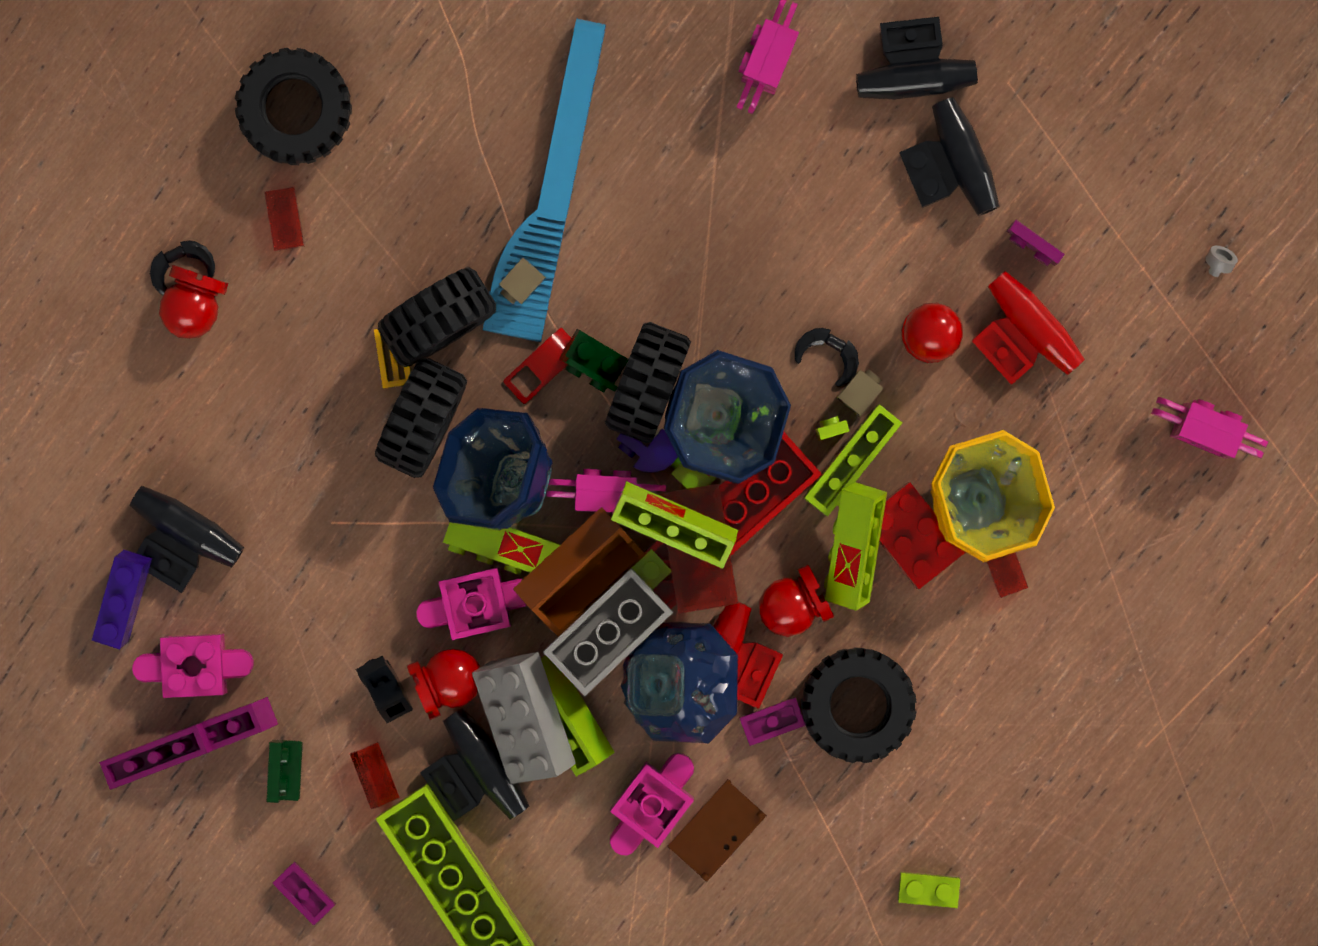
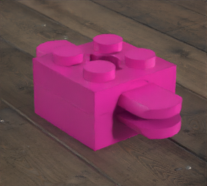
M780 0L772 21L765 19L763 26L757 24L750 45L754 46L752 54L745 53L738 71L743 74L741 82L746 83L736 108L743 109L752 86L756 87L757 90L748 109L750 114L754 113L762 91L775 94L799 35L798 31L789 28L798 6L795 2H792L783 25L778 24L787 0Z
M1162 397L1157 398V404L1179 413L1178 416H1175L1157 408H1153L1151 412L1154 416L1174 423L1170 437L1224 459L1235 458L1238 450L1262 459L1264 454L1262 451L1241 442L1243 439L1266 448L1268 441L1247 433L1248 424L1241 422L1242 416L1227 410L1225 412L1220 411V413L1213 410L1215 405L1201 399L1179 405Z
M583 469V475L577 474L576 480L547 479V485L576 486V492L546 491V497L575 498L576 511L597 512L602 507L606 512L613 513L626 481L651 491H666L667 485L637 484V478L631 477V471L613 470V476H601L602 470Z
M497 567L439 581V587L442 596L423 601L417 608V619L426 628L448 625L452 640L511 627L509 610L527 606L513 590L521 582L522 578L502 582L499 568Z
M224 634L165 636L160 638L161 653L140 655L135 659L132 670L136 679L141 682H162L163 698L214 696L227 693L226 679L243 678L250 674L254 666V660L250 652L244 649L225 650Z
M675 753L668 758L660 770H657L646 761L612 805L610 812L621 820L610 836L611 847L617 854L625 856L632 854L644 838L658 848L693 803L694 797L682 789L694 773V765L689 756L683 753Z

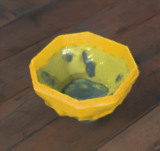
M1004 430L949 446L931 482L932 490L930 492L933 497V511L937 516L938 527L945 540L982 562L1037 546L1055 509L1040 453Z

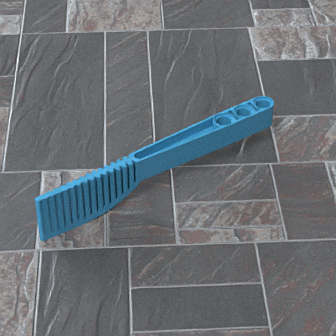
M576 19L538 209L519 226L501 254L490 295L496 303V312L489 319L485 320L483 331L541 342L606 24ZM524 257L546 278L523 304H520L518 301L512 304L500 293L503 288L499 283Z

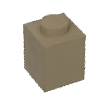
M523 257L499 283L503 288L500 293L512 304L516 301L523 304L546 277Z
M860 369L837 396V399L860 417L884 389L879 385L882 380L869 369L865 373Z

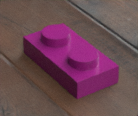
M1017 220L1013 221L1006 231L1011 235L1009 238L1011 242L1022 249L1027 246L1035 252L1033 257L1045 266H1048L1050 263L1054 266L1057 265L1065 255Z
M795 697L739 717L749 746L805 726Z
M295 861L273 882V885L313 926L336 905Z

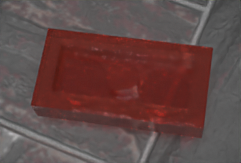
M295 187L264 192L274 251L305 247Z
M999 534L994 536L992 539L998 541L1008 538L1007 536ZM1016 553L986 561L999 598L1028 588Z
M378 742L350 753L371 809L378 808L400 798Z

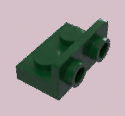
M576 329L559 358L560 361L567 364L564 370L578 378L582 374L591 378L589 384L603 393L607 388L614 392L617 390L618 387L614 384L629 360L579 329Z
M272 740L269 742L266 802L279 803L281 800L298 801L300 799L302 741Z

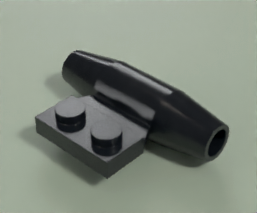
M939 16L880 23L882 51L889 65L856 74L859 98L896 100L939 95L978 83L975 60L939 58L943 47Z
M954 97L936 103L932 106L940 142L924 141L899 152L922 208L950 197L959 186L978 216L996 210L1000 205L992 171L974 128Z
M141 486L130 502L129 506L157 529L145 537L136 554L152 558L148 573L180 593L185 591L198 569L199 555L232 568L244 550V547L218 524L175 498Z
M463 707L443 720L457 753L444 755L420 773L453 822L478 806L484 794L510 820L526 810L529 804L520 784L510 783L498 749L485 730Z

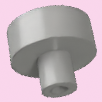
M1217 245L1211 247L1205 258L1210 266L1208 272L1214 277H1219L1221 273H1231L1238 262L1237 256L1232 251Z

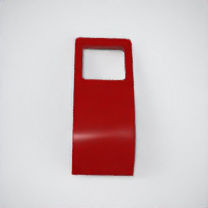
M562 327L504 379V384L523 404L529 402L566 367L567 364L560 361L559 358L571 337ZM525 366H528L541 380V384L527 397L511 382V379Z

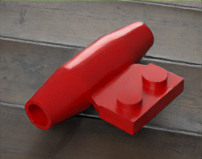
M1004 271L987 286L1006 317L994 320L972 339V342L1011 385L1034 366L1038 353L1066 375L1070 374L1085 360L1064 326L1032 291L1008 272Z
M730 598L712 626L738 655L737 700L759 709L783 654L758 642H743L752 608L739 601L737 603L736 600ZM698 690L693 691L691 695L693 700L707 712L712 704L709 695H703Z

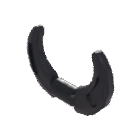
M189 240L180 242L181 246H177L165 252V254L163 251L158 253L151 263L150 277L152 285L161 295H164L167 289L165 274L170 267L169 263L185 255L187 258L200 260L207 269L208 277L213 278L215 262L213 255L207 247L196 241Z
M815 328L806 332L798 340L795 348L796 363H801L803 353L809 347L823 345L825 342L828 346L841 352L840 356L844 363V372L835 385L839 387L848 383L856 374L859 365L858 352L855 346L849 340L846 343L844 340L830 334V329Z

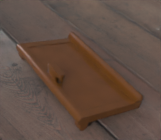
M727 779L667 847L699 874L703 880L708 882L767 815L731 783V780Z

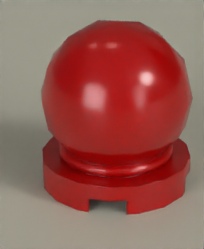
M172 265L169 276L176 278L174 280L175 284L166 289L160 300L159 315L164 327L175 336L187 339L199 338L209 332L218 316L219 306L215 296H218V293L225 295L229 283L203 275L202 280L196 279L198 273Z
M938 302L925 303L912 310L905 318L901 328V339L906 351L915 359L924 363H938L951 357L960 347L963 338V325L958 314L949 306Z
M809 565L797 569L800 574L797 580L783 578L771 583L764 589L759 599L761 621L776 635L785 637L799 635L811 627L815 617H821L823 622L834 617L823 594L817 596L815 592L820 586Z
M458 649L442 650L430 658L426 667H421L418 661L407 665L408 672L413 677L416 684L415 689L425 712L428 714L429 720L441 716L439 709L442 706L450 708L464 706L477 695L478 690L472 672L479 669L480 665L473 656L465 651Z

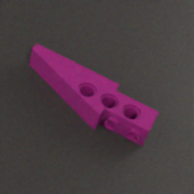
M265 697L99 763L109 789L112 790L278 725L268 697Z

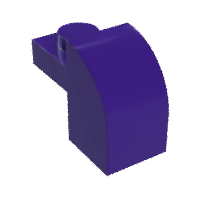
M664 429L659 431L648 447L640 441L623 434L617 437V440L621 442L618 446L620 450L631 458L635 454L640 456L633 467L643 472L662 471L668 468L678 457Z

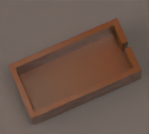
M601 507L531 573L524 577L513 590L559 637L646 554L616 522L611 520V516Z

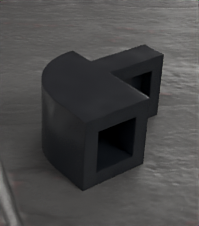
M383 656L371 659L356 669L360 680L370 692L377 711L386 723L413 710L397 674L390 662L385 660Z

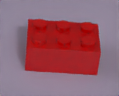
M911 482L904 484L886 499L879 542L915 588L921 589L966 552L945 540L942 532L939 530L936 514Z

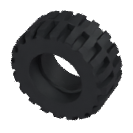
M282 48L277 53L272 54L269 52L263 55L264 58L258 63L254 61L249 66L251 70L247 75L243 74L239 81L241 83L240 89L236 91L235 100L237 101V108H235V114L242 134L258 152L281 164L282 162L290 165H299V163L310 164L316 162V159L321 156L325 158L332 153L330 150L335 145L339 146L343 140L344 132L348 131L350 126L349 117L352 114L351 96L344 79L330 62L326 61L321 55L315 52L310 53L306 49L297 48L296 50H290L289 48ZM289 79H300L311 84L319 93L322 104L321 114L317 123L310 130L297 135L285 134L275 129L266 114L268 95L275 86Z
M466 267L435 282L406 300L403 304L397 306L379 321L378 332L398 364L408 367L417 363L419 359L428 358L481 325L496 312V303L477 272Z
M652 322L643 323L605 420V424L609 429L644 443L653 441L691 344L687 336Z
M430 358L419 359L405 382L383 428L375 450V456L378 461L413 478L422 477L434 458L462 399L467 385L465 376Z
M857 647L836 651L837 653L831 656L828 655L821 660L822 662L817 667L813 668L810 672V677L804 684L801 708L805 726L820 748L835 758L851 763H869L878 758L883 759L889 756L888 753L894 749L897 750L902 745L901 742L906 736H909L912 730L911 726L917 712L915 711V703L917 701L916 694L912 688L913 684L898 663L878 651ZM853 677H864L873 680L881 687L886 697L887 707L884 718L878 726L864 733H853L841 728L835 722L831 713L830 704L835 689L843 681Z

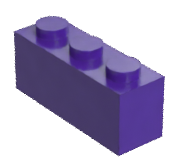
M127 550L121 551L114 557L91 641L119 650L129 642L152 558Z

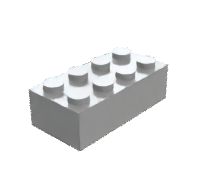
M630 568L556 638L543 653L586 696L661 625L673 611Z
M539 652L493 660L472 672L501 761L511 784L557 777L576 764Z

